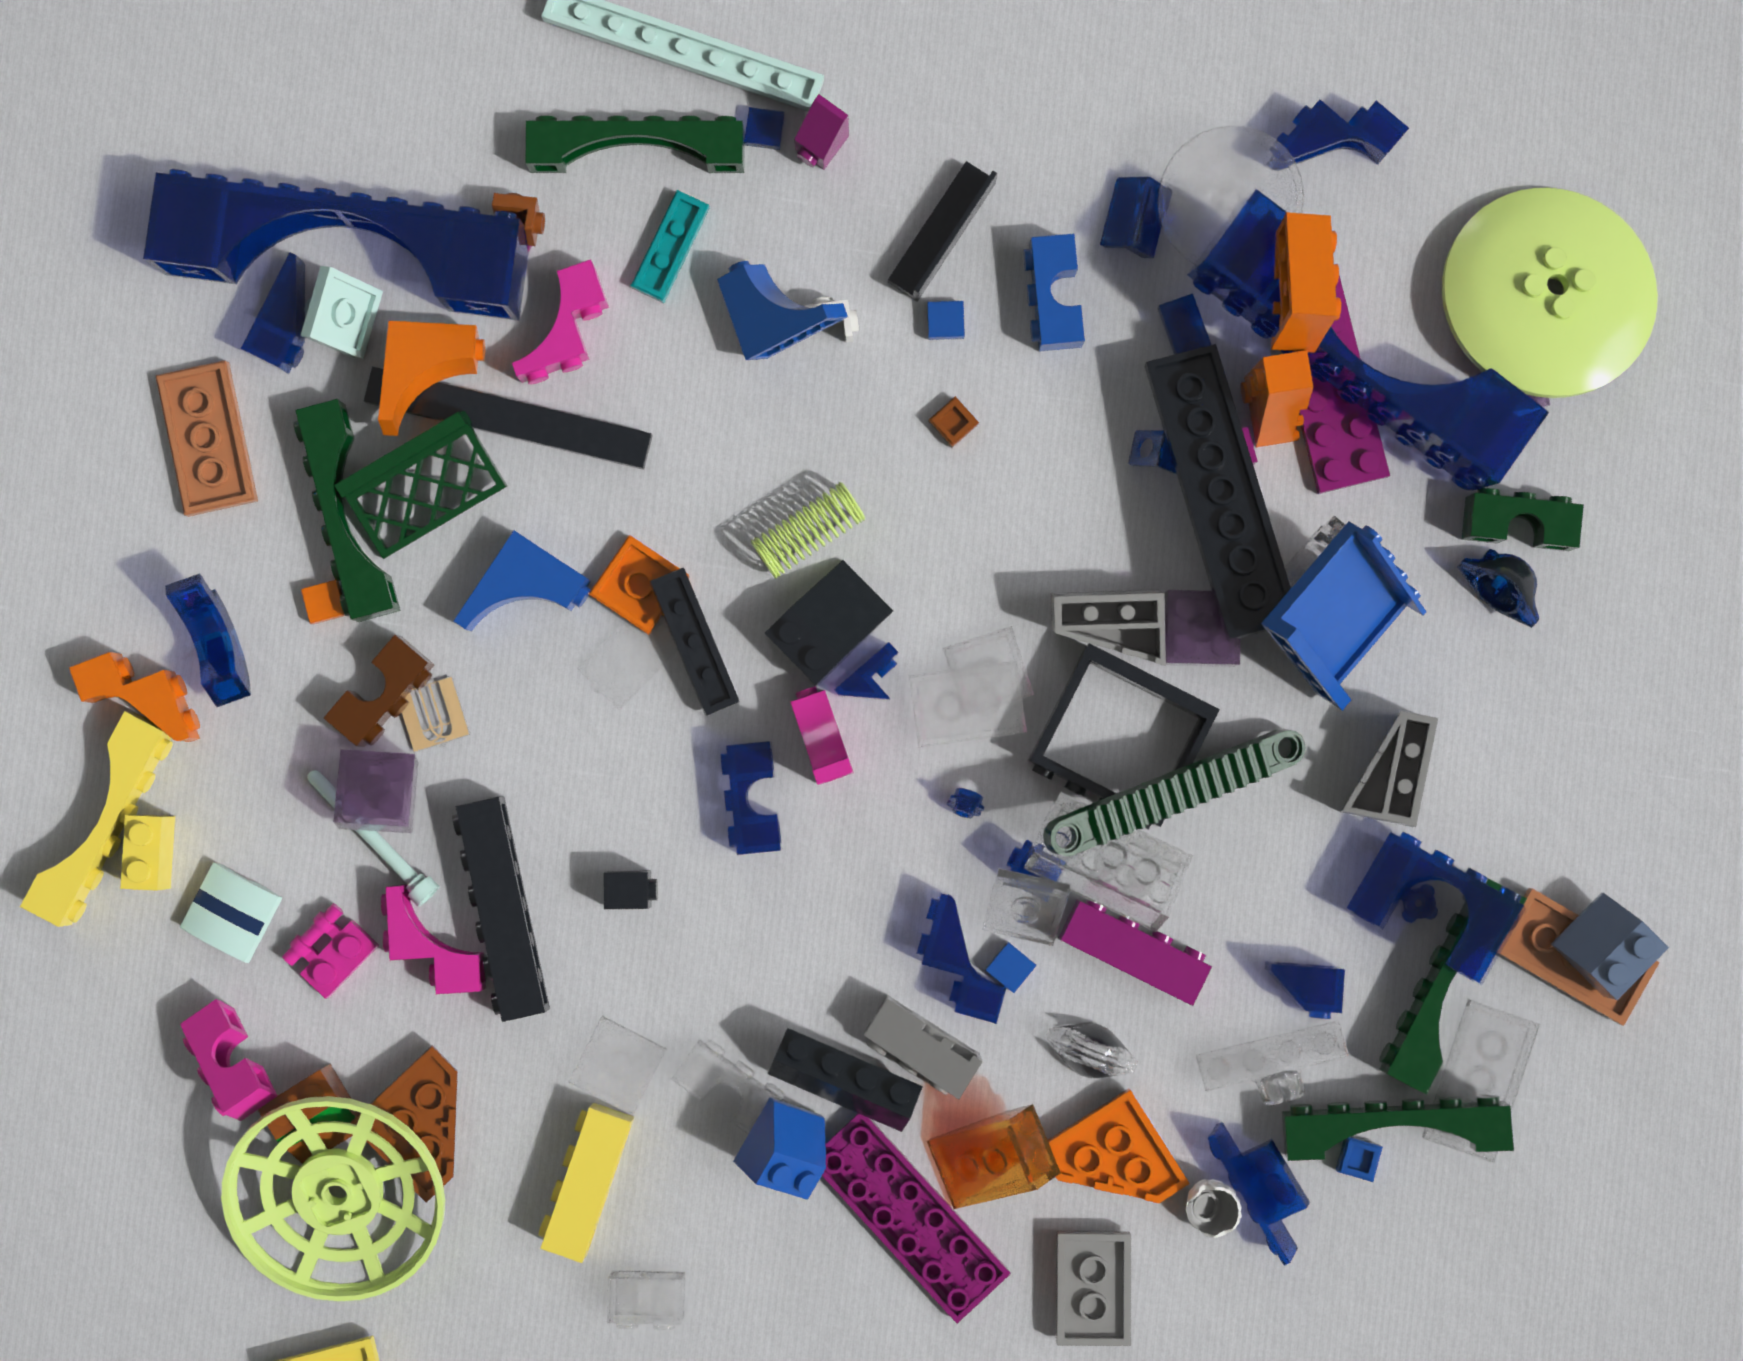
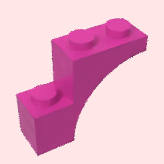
M591 259L557 271L561 299L554 326L549 335L534 351L512 363L516 377L522 383L527 381L529 385L543 382L549 378V373L561 369L563 373L572 372L583 366L582 362L590 360L576 319L582 317L583 321L591 320L603 314L602 310L609 308L598 273Z
M407 885L386 887V894L381 896V911L383 916H387L388 930L383 932V948L385 952H389L390 961L434 958V964L429 965V982L431 986H435L436 995L480 992L486 989L483 965L484 952L464 951L443 943L433 936L417 917L411 900L408 897Z

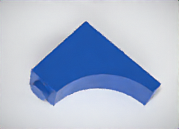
M741 261L731 265L728 268L729 273L717 279L745 360L768 359L848 317L843 303L821 304L814 308H808L792 301L773 282L765 264L750 265L749 261Z
M514 530L454 619V622L472 632L477 624L489 613L503 605L520 600L549 601L572 611L575 605L580 608L588 598L591 591L588 585L591 581Z

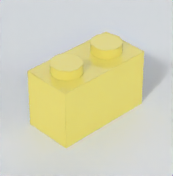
M125 815L120 889L153 891L171 889L175 816Z

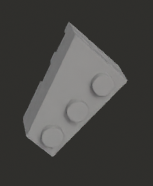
M1161 590L1051 593V629L1054 633L1166 666L1165 594Z
M1401 711L1341 812L1416 827L1438 718Z
M889 995L886 996L864 1031V1036L869 1039L867 1045L884 1056L889 1052L899 1059L897 1064L913 1075L920 1073L930 1080L929 1084L945 1095L949 1093L958 1100L983 1062L979 1052Z

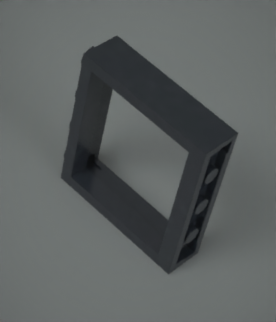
M1089 643L1085 646L1028 759L1029 762L1035 764L1032 771L1049 780H1052L1054 775L1066 780L1067 782L1064 787L1083 797L1086 791L1100 797L1099 800L1117 794L1043 756L1089 664L1198 718L1172 771L1194 762L1220 709ZM1161 819L1159 823L1153 825L1161 827L1165 819ZM1152 824L1146 825V829L1149 830Z

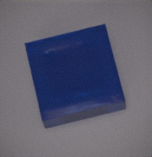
M749 107L744 139L745 146L780 150L785 112Z

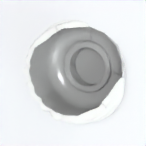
M1203 1179L1194 1184L1188 1192L1185 1208L1187 1218L1194 1228L1212 1238L1221 1237L1236 1229L1240 1223L1239 1219L1242 1217L1240 1212L1242 1206L1233 1188L1219 1180Z

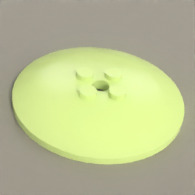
M1531 188L1516 191L1492 201L1478 211L1461 229L1448 252L1442 276L1443 307L1448 325L1457 344L1471 362L1484 374L1497 383L1523 394L1545 398H1566L1582 395L1608 384L1630 367L1640 355L1651 335L1656 318L1658 298L1656 278L1652 263L1642 242L1632 228L1613 210L1577 192L1557 188ZM1548 279H1556L1562 283L1564 288L1562 295L1550 292L1547 286Z

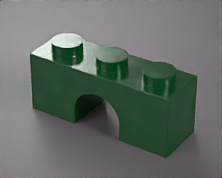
M1478 488L1477 493L1465 497L1461 540L1498 544L1507 540L1508 527L1514 517H1519L1529 522L1533 528V548L1569 552L1580 548L1584 504L1572 503V498L1567 496H1550L1548 501L1536 499V494L1530 492H1514L1513 497L1500 495L1499 489Z

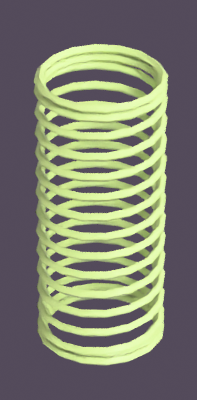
M842 482L836 484L837 491L830 487L831 497L826 492H823L824 501L817 496V505L809 501L811 511L806 506L802 507L804 515L799 510H796L795 514L798 521L790 514L789 521L791 525L785 519H782L785 531L779 524L775 523L778 535L771 528L768 529L771 539L765 533H762L761 536L766 546L758 537L751 540L753 547L774 578L780 577V572L782 574L785 573L774 551L788 569L792 568L779 544L794 564L798 565V560L785 538L802 560H805V556L792 534L807 554L812 556V552L798 528L815 551H819V548L805 524L820 544L825 547L826 544L811 518L829 542H832V538L818 514L835 537L839 538V534L823 507L833 518L840 530L846 533L829 501L850 529L853 526L836 497L856 524L862 523V520L865 521L863 512Z

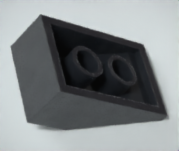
M842 560L792 605L765 632V635L818 687L893 610Z

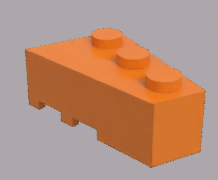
M1286 212L1276 231L1274 279H1279L1280 302H1273L1272 314L1280 315L1279 331L1275 337L1271 338V350H1307V352L1315 353L1333 322L1337 321L1340 317L1341 299L1336 297L1335 288L1339 279V266L1334 264L1333 257L1337 245V233L1332 231L1331 215Z
M1304 350L1262 357L1244 377L1245 382H1241L1240 385L1243 403H1249L1256 448L1299 441L1300 434L1297 426H1301L1304 423V417L1299 415V412L1308 408L1313 390L1308 352Z

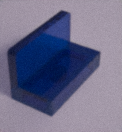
M1151 177L1117 178L1100 245L1105 248H1126L1141 258H1154L1171 189Z

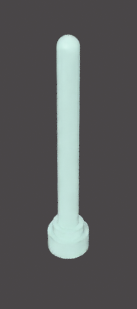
M313 770L308 774V781L407 884L406 889L410 892L408 897L418 907L427 902L438 891L440 886L430 876L425 877L422 873L418 875L319 771Z

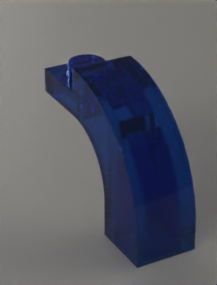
M200 573L165 585L166 596L184 622L194 643L199 660L201 685L215 706L220 707L251 696L250 680L244 653L232 620L216 589L210 590Z

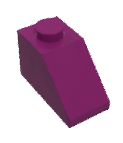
M818 94L794 139L795 150L798 151L797 157L812 168L818 165L825 170L849 137L848 114Z

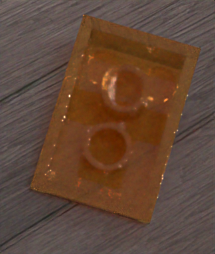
M1033 1104L996 1114L927 1140L953 1209L1038 1190L1061 1173Z

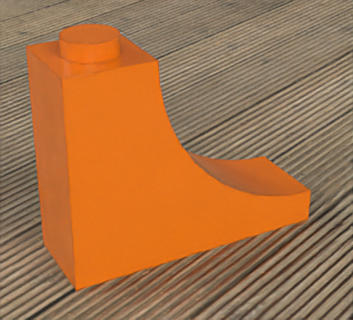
M407 321L388 322L378 415L383 435L398 436L399 427L406 410L416 397L431 385L458 375L477 374L478 361H484L485 339H479L476 325Z

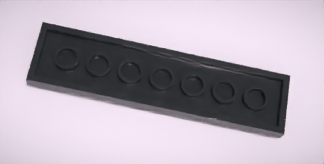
M1213 344L1148 361L1144 367L1227 642L1265 632L1267 630L1261 623L1289 592L1291 586L1217 345Z

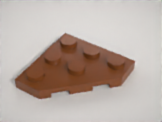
M432 1044L370 1104L395 1116L423 1141L436 1161L444 1186L454 1177L458 1070ZM359 1113L350 1123L357 1125L361 1113ZM375 1118L371 1131L388 1141L400 1153L403 1160L421 1157L404 1136L386 1123ZM366 1141L388 1164L393 1163L380 1148ZM425 1171L411 1174L414 1191L427 1203L435 1195L430 1172Z

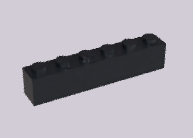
M495 797L455 806L457 814L452 816L453 826L456 835H462L465 849L460 851L461 863L464 871L470 872L472 885L468 886V896L471 906L477 907L480 921H477L475 924L479 942H485L488 956L483 958L486 977L493 979L495 993H491L493 1011L495 1015L500 1014L502 1022L545 1013L550 1009L505 797Z

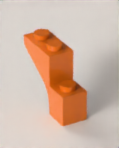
M108 652L69 667L81 702L96 703L107 698L119 697L129 702L173 740L192 742L200 739L197 729H200L199 719L192 708L189 709L184 697L188 693L187 687L182 677L176 675L175 671L161 670L132 682L131 678L134 677V671L130 661L123 657L122 654Z

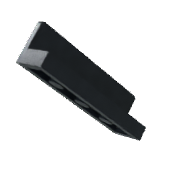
M968 161L964 163L888 278L889 284L915 301H919L995 186L997 172L993 170L988 175Z

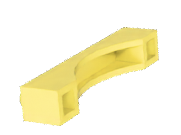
M124 711L107 743L110 758V786L106 804L98 823L87 840L72 855L56 866L36 875L20 905L21 908L57 927L72 925L73 922L76 923L82 917L87 906L84 901L89 891L94 890L102 880L104 871L101 869L107 857L111 858L120 846L121 839L118 837L124 827L125 815L137 814L138 806H136L139 797L150 789L155 780V774L153 773L159 760L163 761L172 748L171 737L148 718L136 712Z

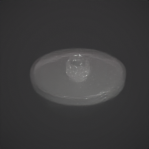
M1230 125L1216 127L1199 133L1188 140L1176 151L1167 164L1158 191L1160 222L1172 246L1192 264L1208 271L1224 274L1253 270L1275 258L1276 231L1286 212L1303 213L1304 208L1303 180L1292 155L1272 136L1246 126Z

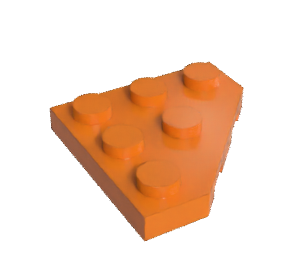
M1129 1088L1037 1146L1056 1179L1066 1183H1076L1110 1193L1129 1195L1154 1203H1161L1190 1184Z

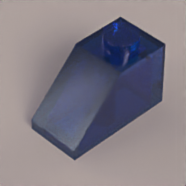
M1265 961V969L1299 1008L1309 1011V1017L1331 1019V1013H1342L1345 969L1338 966Z

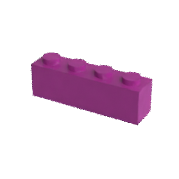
M1090 897L1087 898L1085 903L1078 899L1076 900L1058 937L1059 940L1191 1006L1194 1005L1212 966L1203 962L1206 957L1205 954L1187 945L1184 952L1170 946L1173 941L1172 938L1156 930H1153L1150 936L1138 930L1140 922L1122 913L1116 919L1105 913L1108 906Z

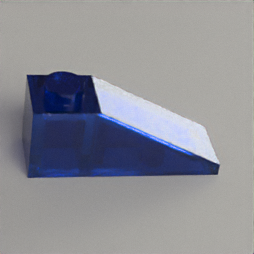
M289 252L241 347L250 356L287 374L290 373L292 367L296 368L304 355L302 347L305 343V337L300 335L305 321V263L297 255Z

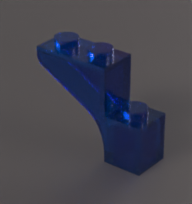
M1319 99L1312 109L1305 105L1292 121L1296 127L1289 135L1282 132L1269 147L1273 154L1267 164L1275 170H1282L1335 150L1349 149L1366 155L1378 165L1403 137L1409 127L1377 100L1368 110L1362 106L1350 121L1346 122Z
M940 892L938 899L931 898L926 919L932 920L928 934L921 933L916 954L922 955V965L962 976L960 981H953L948 1001L954 1003V1012L997 1024L1006 987L984 978L972 967L966 949L956 902L950 894Z

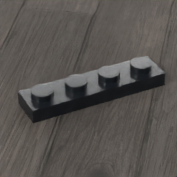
M684 567L649 581L704 715H710L740 702Z

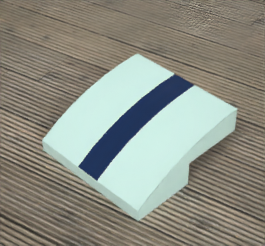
M213 862L180 928L218 950L249 963L282 897L255 881L245 879L224 865Z

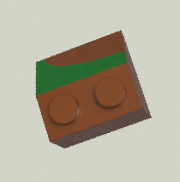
M329 1064L278 1095L258 1109V1112L262 1117L269 1111L286 1103L310 1097L332 1096L352 1098L332 1065ZM328 1106L301 1109L311 1124L330 1121L350 1123L360 1113L346 1108ZM286 1115L276 1118L267 1125L278 1143L296 1130ZM341 1132L318 1133L327 1149H332L353 1136L352 1134ZM303 1139L287 1149L302 1164L312 1156Z

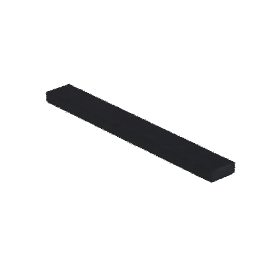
M372 366L363 400L365 403L380 406L383 369ZM440 382L431 385L418 395L405 412L443 421L453 414L465 410L472 422L471 426L473 429L642 470L645 469L653 437L652 433Z

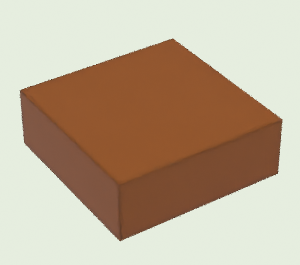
M956 396L928 420L951 448L979 425L976 418Z

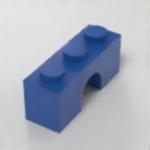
M1075 234L1031 237L1029 249H1023L1025 271L1031 270L1032 284L1027 285L1028 306H1035L1036 320H1030L1032 342L1038 341L1039 352L1082 348L1085 341L1082 306L1062 305L1054 299L1051 293V285L1055 281L1062 278L1075 277L1077 273Z

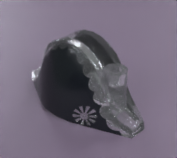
M1084 1023L1050 1027L1045 1037V1040L1075 1073L1086 1078L1098 1079L1131 1074L1135 1072L1138 1064L1135 1057L1113 1032L1099 1024Z

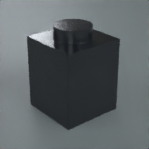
M651 871L604 872V910L649 909L652 907V901L658 899L657 879H651Z

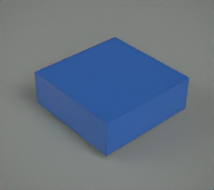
M964 301L927 303L928 340L965 338Z
M1007 942L985 970L1011 992L1015 993L1037 965L1010 942Z
M1354 1137L1346 1138L1343 1140L1335 1170L1342 1174L1373 1182L1383 1147L1379 1144Z

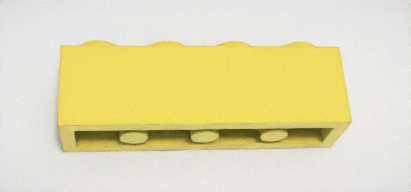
M593 1103L588 1111L581 1110L574 1130L580 1132L576 1146L569 1145L562 1166L568 1167L564 1181L557 1180L550 1201L556 1202L552 1216L545 1215L538 1236L544 1238L540 1249L583 1263L589 1251L634 1116L597 1103Z

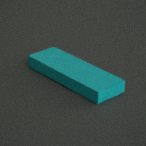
M676 190L631 284L632 289L665 303L710 209L709 204Z

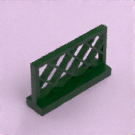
M465 410L453 414L334 485L342 498L345 497L383 559L507 487L506 482L472 428V422ZM464 435H467L474 447L471 461L451 456L454 442ZM447 446L446 454L437 452ZM478 455L483 464L476 463ZM433 456L444 459L440 479L421 474L425 458ZM450 461L469 466L465 486L445 481ZM417 464L415 473L407 471L408 468ZM478 468L488 471L496 485L486 491L470 488L474 469ZM398 474L413 477L409 497L390 492L393 477ZM419 479L438 484L434 504L415 499ZM386 482L384 491L376 489V487ZM444 486L463 491L459 507L451 509L440 506ZM368 492L382 495L379 514L375 515L365 512L358 498ZM469 493L477 494L476 497L467 501ZM388 498L408 502L403 522L384 517ZM413 504L432 509L428 525L420 527L409 524ZM438 511L447 513L436 519ZM370 519L377 520L376 527H374ZM383 522L402 527L399 541L387 548L380 537ZM407 529L416 531L406 537Z

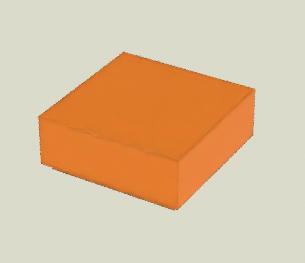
M332 580L301 589L310 624L314 625L345 616L340 603L342 591L339 581Z

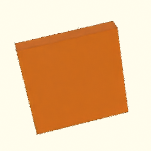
M629 535L589 592V596L647 635H650L663 614L649 581L680 568Z

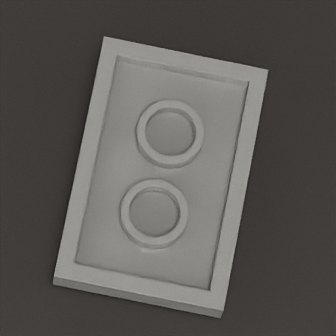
M1056 1231L1057 1346H1131L1130 1232Z

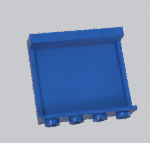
M1348 521L1261 623L1315 693L1342 711L1349 704L1351 698L1340 684L1406 607L1411 608L1422 616L1426 613V610L1418 600L1421 595L1406 582L1408 579L1407 574L1393 563L1396 559L1395 556L1381 545L1382 537L1371 527L1365 525L1363 528H1360Z

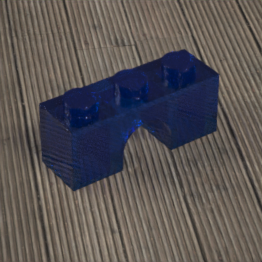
M772 742L727 745V753L721 754L722 775H729L730 790H724L726 812L733 811L734 826H728L730 848H736L737 855L781 851L782 841L779 814H759L752 809L748 801L749 790L755 782L761 779L775 778Z

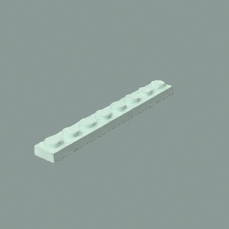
M547 0L541 16L544 22L809 111L814 99L820 93L824 82V75L605 0Z

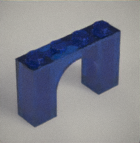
M1403 831L1400 836L1390 832L1348 904L1347 909L1383 930L1402 896L1414 885L1425 881H1442L1454 886L1466 898L1469 908V919L1467 927L1447 960L1446 965L1482 986L1526 910L1525 906L1520 903L1522 896L1504 886H1501L1499 891L1486 884L1488 880L1486 876L1469 867L1466 872L1452 866L1455 861L1453 858L1436 849L1433 854L1419 848L1422 843L1420 840Z

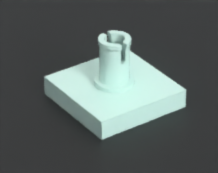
M320 266L312 297L305 304L306 318L300 336L350 357L364 359L383 291L332 267Z

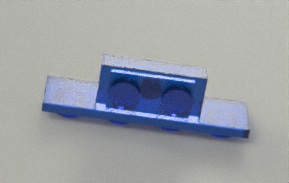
M1224 1123L1216 1124L1207 1137L1212 1154L1217 1160H1221L1228 1172L1231 1186L1235 1191L1241 1193L1247 1203V1210L1251 1219L1256 1224L1259 1223L1265 1233L1270 1251L1274 1255H1278L1284 1266L1291 1263L1298 1247L1282 1219L1306 1209L1310 1204L1309 1199L1272 1139L1241 1153Z

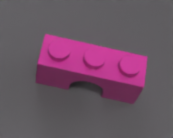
M215 999L180 1023L186 1036L183 1038V1043L187 1050L196 1057L200 1065L197 1068V1072L202 1081L210 1086L214 1095L211 1098L212 1104L219 1114L242 1121L277 1097V1093L263 1066L247 1058L230 1066L232 1051L239 1043L248 1038L233 1007Z

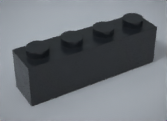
M787 1028L768 1071L770 1076L900 1132L904 1130L911 1119L923 1086L789 1028Z

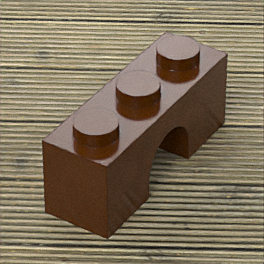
M394 635L371 662L385 677V689L381 696L373 701H366L355 691L347 690L323 717L355 746L365 747L367 743L370 746L376 743L385 732V729L382 727L391 716L393 718L399 716L407 707L409 701L405 699L406 696L413 691L412 689H422L433 675L429 671L435 664L401 636Z

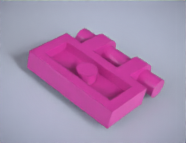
M335 903L325 912L320 911L312 919L314 923L302 936L297 935L289 943L291 947L282 955V958L291 966L301 957H304L309 962L300 975L325 999L329 998L379 946L354 920L350 921L343 929L340 928L335 922L344 912ZM326 933L333 940L319 953L312 945Z

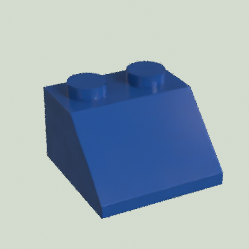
M769 1098L733 1162L756 1185L808 1200L826 1169L825 1118L821 1114Z

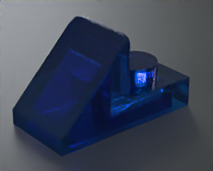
M888 642L834 691L839 697L890 701L889 696L872 677L878 674L883 678L897 665L894 658L898 656L899 652Z

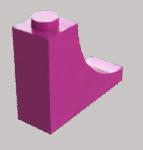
M816 686L795 693L797 700L790 703L817 785L853 774L854 771L826 691L818 692Z

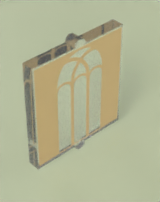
M453 675L428 682L420 690L413 688L405 699L409 703L401 715L413 753L438 745L444 748L448 742L471 735Z

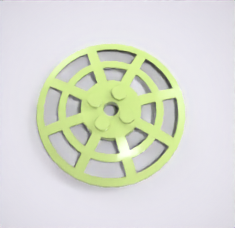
M332 1096L310 1097L286 1103L269 1111L253 1123L239 1139L227 1161L222 1179L221 1201L224 1218L232 1239L244 1257L259 1272L274 1283L294 1293L314 1299L329 1301L361 1300L383 1294L398 1287L413 1276L426 1262L437 1243L444 1221L445 1194L443 1180L436 1161L423 1141L407 1125L392 1114L374 1105L350 1098ZM328 1106L360 1112L361 1115L357 1125L337 1121L311 1124L301 1109ZM282 1115H286L296 1128L295 1131L291 1132L275 1146L269 1157L245 1153L258 1133ZM375 1118L386 1123L404 1136L421 1157L403 1160L400 1153L388 1141L371 1131ZM341 1132L352 1134L353 1136L347 1150L339 1148L327 1149L318 1133ZM301 1139L305 1141L312 1153V1156L302 1166L280 1160L287 1149ZM366 1141L380 1148L393 1163L375 1168L369 1160L361 1155ZM240 1167L262 1171L260 1194L265 1211L246 1220L243 1219L237 1196V1179ZM425 1171L430 1172L435 1192V1209L431 1225L412 1214L415 1191L411 1174ZM274 1174L294 1180L292 1199L276 1205L273 1193ZM397 1177L401 1178L404 1193L402 1207L383 1199V1181ZM340 1186L346 1191L347 1196L344 1198L335 1197L329 1192L328 1187ZM298 1212L307 1224L315 1228L310 1241L294 1231L284 1218ZM377 1212L396 1221L388 1233L377 1241L372 1242L366 1226L373 1220ZM272 1224L285 1241L304 1252L297 1272L284 1267L269 1256L256 1242L252 1233ZM406 1227L425 1239L421 1247L408 1261L394 1271L384 1275L377 1254L391 1246L402 1235ZM352 1233L358 1247L337 1249L325 1247L324 1244L328 1234L346 1235ZM318 1258L335 1262H350L363 1259L370 1280L339 1284L323 1282L310 1277Z

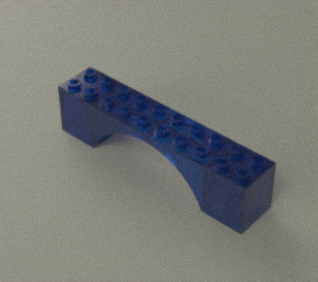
M170 169L169 174L158 172L155 174L143 259L166 276L237 285L245 271L257 258L271 247L289 237L320 228H355L390 239L413 254L423 266L431 282L435 297L448 312L519 321L529 252L525 226L520 219L516 218L517 215L511 212L495 211L494 215L480 214L481 211L479 209L467 206H460L458 211L444 209V205L435 202H422V206L408 205L407 200L397 197H387L386 202L372 200V196L358 192H351L350 197L338 196L335 191L326 188H314L313 192L300 191V187L288 183H278L277 188L264 186L263 182L255 179L243 178L241 183L228 182V178L217 174H205V178L192 177V174L187 171Z
M1255 189L1235 207L1187 276L1194 280L1192 283L1199 291L1206 295L1213 294L1223 302L1222 307L1228 313L1236 317L1242 316L1252 324L1250 327L1257 335L1268 339L1275 337L1279 331L1280 315L1272 314L1273 302H1280L1279 279H1274L1276 231L1286 211ZM1332 327L1326 333L1315 353L1308 352L1311 375L1321 382L1328 381L1338 389L1337 394L1343 400L1350 404L1357 403L1367 411L1366 416L1372 422L1380 426L1386 425L1395 432L1394 437L1400 443L1410 448L1415 447L1424 454L1423 459L1429 465L1437 469L1443 468L1453 476L1451 480L1458 487L1467 491L1499 484L1549 414V411L1492 368L1450 384L1430 385L1403 381L1374 369L1358 358L1339 339ZM1280 350L1283 354L1292 353V352H1298V351H1284V350Z

